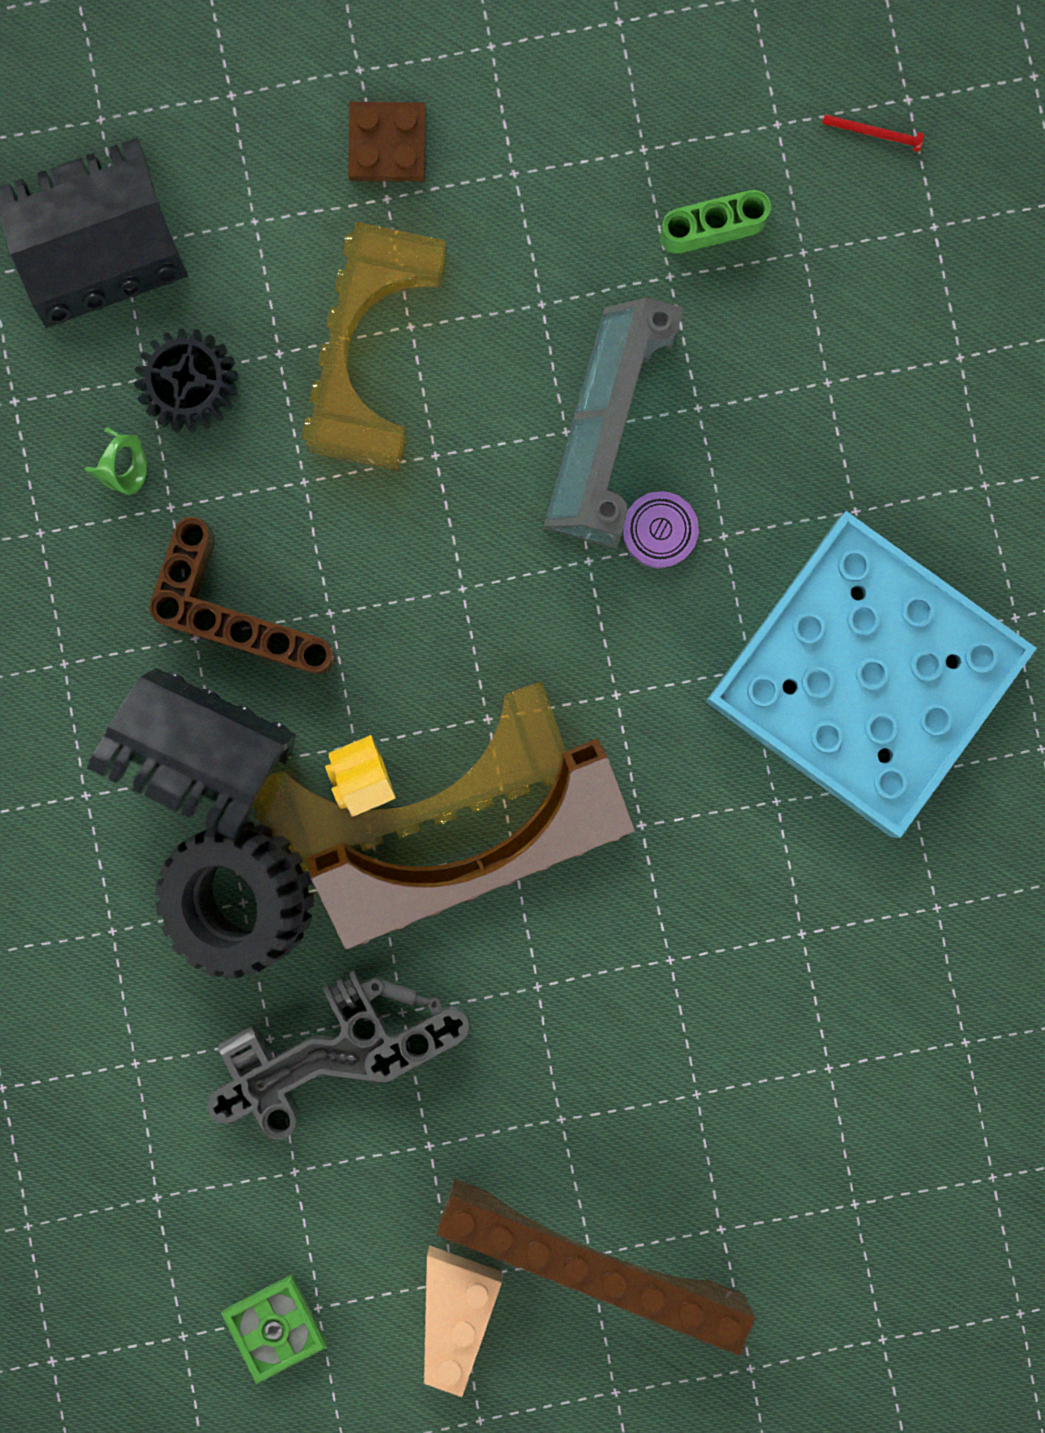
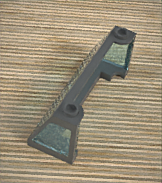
M644 297L604 308L543 529L617 549L627 517V506L620 495L608 491L607 488L642 361L648 363L651 355L660 348L672 350L684 307Z

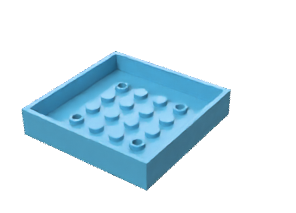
M845 511L835 522L705 702L891 838H901L1037 648L849 512ZM853 587H858L863 591L862 600L857 601L851 597V589ZM948 655H952L957 659L958 665L955 669L947 667L946 658ZM786 680L792 681L796 686V690L792 695L786 694L783 691L782 685ZM881 749H886L890 753V760L886 764L878 760V752Z

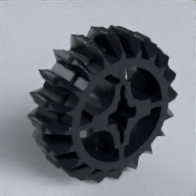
M179 328L177 339L174 340L169 332H164L163 339L166 342L165 344L160 346L157 341L153 340L150 345L155 352L152 355L147 352H141L140 357L147 363V366L140 365L135 367V372L144 377L134 382L137 390L144 391L140 394L138 400L142 405H149L146 413L151 418L158 416V423L162 427L167 426L172 421V429L175 432H180L184 422H186L188 431L194 433L197 429L196 422L200 421L205 429H209L211 423L208 417L213 415L218 421H221L224 417L218 409L221 406L226 409H232L233 404L226 398V395H238L237 387L228 384L239 380L237 371L230 370L236 362L232 356L224 357L228 349L224 344L215 346L216 339L211 334L202 340L200 330L194 329L188 339L186 331L183 328ZM182 355L180 362L176 366L165 367L171 359ZM199 355L205 356L214 363L216 381L209 379L207 375L200 374ZM191 374L194 382H187L184 388L180 380H187L188 375ZM158 381L165 382L167 386L174 388L175 408L161 400L158 391ZM198 395H210L203 403L191 408L193 400Z

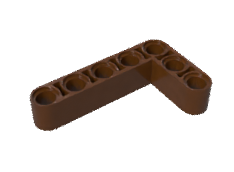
M197 517L183 518L178 522L150 601L149 609L155 621L170 629L311 674H326L333 668L336 659L335 652L323 639L196 599L214 546L215 537L210 527ZM201 528L203 530L202 541L194 546L187 545V533L191 529ZM182 564H189L191 567L189 579L181 583L176 582L174 579L176 568ZM176 600L179 605V612L172 619H164L162 607L166 602ZM205 612H213L216 617L214 627L208 631H201L198 626L200 616ZM243 623L250 624L253 629L251 638L247 642L238 643L234 636L236 628ZM278 635H286L290 641L288 650L280 655L273 654L271 650L272 640ZM317 646L323 647L327 654L324 663L316 667L310 666L307 661L309 650Z

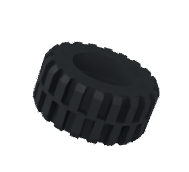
M245 821L234 840L217 832L220 824L214 829L209 828L188 837L186 841L178 844L171 851V858L165 860L160 869V874L164 878L156 882L155 894L160 895V901L155 903L157 916H162L164 925L161 926L165 937L169 935L174 942L171 947L179 956L184 953L188 957L187 963L197 970L205 967L207 975L217 978L225 974V977L228 979H239L244 975L251 976L264 970L288 955L291 949L299 945L304 938L303 931L309 928L312 920V914L307 912L308 909L314 906V894L308 892V885L312 884L310 873H304L300 863L304 862L298 851L295 853L291 852L288 848L291 843L283 835L274 837L272 836L274 832L272 828L263 824L254 827L252 821ZM219 866L229 868L240 874L253 890L258 908L257 921L253 931L236 927L218 909L213 894V880Z

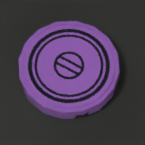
M666 491L651 492L637 499L628 509L622 531L624 542L630 555L642 565L656 569L671 567L684 561L694 549L699 534L698 518L691 505L679 495Z

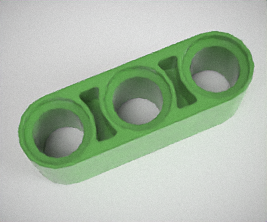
M749 190L674 209L664 217L660 231V242L668 252L676 254L755 235L766 224L771 211V202L763 192ZM754 207L759 210L761 217L750 219L744 215L742 209ZM709 216L720 217L724 222V226L712 228L706 223L705 219ZM673 225H680L687 230L688 234L682 238L672 236L668 229Z

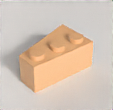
M430 1245L427 1254L424 1384L462 1397L502 1284V1271Z

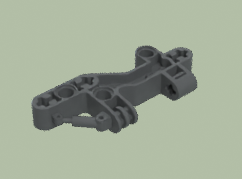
M352 970L349 972L350 979L346 981L343 978L336 980L337 986L333 988L328 984L323 986L326 998L341 1026L339 1035L327 1036L317 1034L311 1036L273 1057L262 1035L254 1025L219 1043V1052L233 1080L225 1083L211 1094L207 1103L208 1113L214 1121L228 1124L253 1112L266 1136L276 1140L287 1138L292 1134L300 1121L299 1108L290 1090L320 1074L382 1083L391 1081L464 1040L470 1028L469 1016L464 1009L458 1006L443 1008L441 1000L437 997L429 999L419 996L416 990L385 981L379 977L362 982L357 972ZM380 995L412 1006L415 1002L428 1006L432 1015L399 1033H391L372 999ZM362 999L366 1009L359 1010L351 1018H348L344 1008L349 1006L350 1009H354L357 1007L356 1002ZM450 1015L453 1020L460 1018L462 1023L458 1028L459 1033L454 1034L452 1030L445 1031L439 1036V1040L442 1043L437 1045L435 1034L428 1025L433 1024L434 1031H437L445 1025L446 1016ZM368 1018L374 1023L376 1030L372 1037L363 1038L357 1034L355 1023L358 1019ZM421 1034L425 1036L429 1043L428 1050L420 1054L412 1052L407 1044L408 1038L411 1035ZM399 1043L401 1055L408 1062L403 1063L402 1056L391 1062L389 1066L390 1071H386L384 1067L377 1069L374 1064L378 1060V1054L381 1053L382 1057L388 1058L396 1053L398 1048L394 1044ZM249 1045L252 1046L251 1048L247 1049L246 1051H244V1052H242V1053H240V1054H238V1055L236 1054V1052L242 1050L243 1048H245V1047H247V1046H249ZM243 1091L244 1098L239 1100L231 1109L229 1107L222 1109L220 1102L224 1097L230 1099ZM272 1111H285L290 1117V1126L287 1128L276 1127L271 1120Z

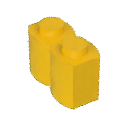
M372 735L329 752L331 764L326 765L325 768L334 786L332 792L340 809L347 807L353 817L396 798L384 761Z

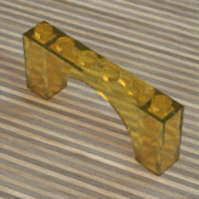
M361 222L355 223L353 234L347 233L343 255L348 256L345 270L340 269L338 271L335 284V292L340 293L337 307L331 306L327 319V329L331 330L329 344L323 343L319 354V366L323 367L320 381H314L311 390L310 403L315 404L312 418L306 417L302 430V440L307 441L306 446L311 453L399 471L407 437L406 429L404 426L389 422L375 414L356 394L351 385L348 371L349 346L353 333L362 317L381 299L408 288H440L448 252L445 240Z

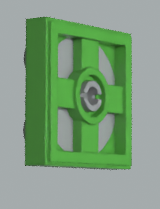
M293 1273L223 1309L221 1312L256 1384L327 1348L328 1345Z

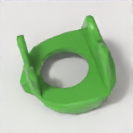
M105 428L104 431L116 438L106 448L97 468L86 467L85 472L98 479L111 490L119 491L126 495L135 494L142 487L147 475V458L142 449L141 440L137 435H121L110 428ZM123 447H129L133 455L131 467L125 474L117 476L114 468L116 453Z

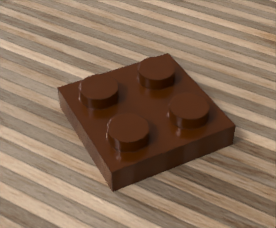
M349 102V181L425 182V102Z

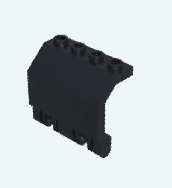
M138 137L122 142L127 161H124L117 144L109 147V154L114 164L111 167L102 169L99 158L96 157L95 153L86 155L91 174H89L82 157L50 168L55 187H53L46 170L39 172L38 181L42 189L39 193L31 195L30 189L23 179L14 181L18 198L11 183L0 186V219L9 251L32 306L46 328L188 277L185 264L162 213L149 173L150 169Z
M155 668L139 677L109 724L103 739L90 758L87 769L102 777H105L110 771L108 779L118 783L123 778L131 762H135L143 767L133 781L132 791L142 794L147 786L144 797L175 812L180 810L186 800L181 815L191 818L197 811L204 796L216 802L206 816L205 826L214 829L226 811L217 832L234 840L248 818L257 795L278 759L283 764L287 763L293 751L296 734L290 732L286 726L280 723H271L256 716L252 710L245 706H235L221 699L212 690L200 689L187 683L183 677L176 673H167Z

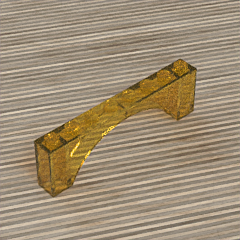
M541 681L505 694L498 727L483 755L461 779L433 797L404 807L367 810L352 817L347 807L340 809L337 803L312 792L288 771H281L268 776L257 795L254 807L260 824L272 828L274 831L272 836L283 835L290 841L291 844L288 848L292 853L299 852L304 862L300 863L304 872L309 870L306 857L340 843H345L349 847L360 844L362 851L384 844L382 836L397 831L398 837L402 838L421 831L419 823L434 819L435 825L454 820L457 818L455 811L470 806L472 813L494 806L492 800L494 797L507 793L508 799L511 800L531 793L529 785L543 781L545 787L552 786L559 769L561 754L566 749Z

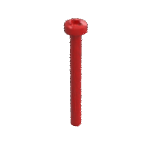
M824 114L822 124L913 146L912 151L915 152L920 151L924 140V133L918 132L915 137Z

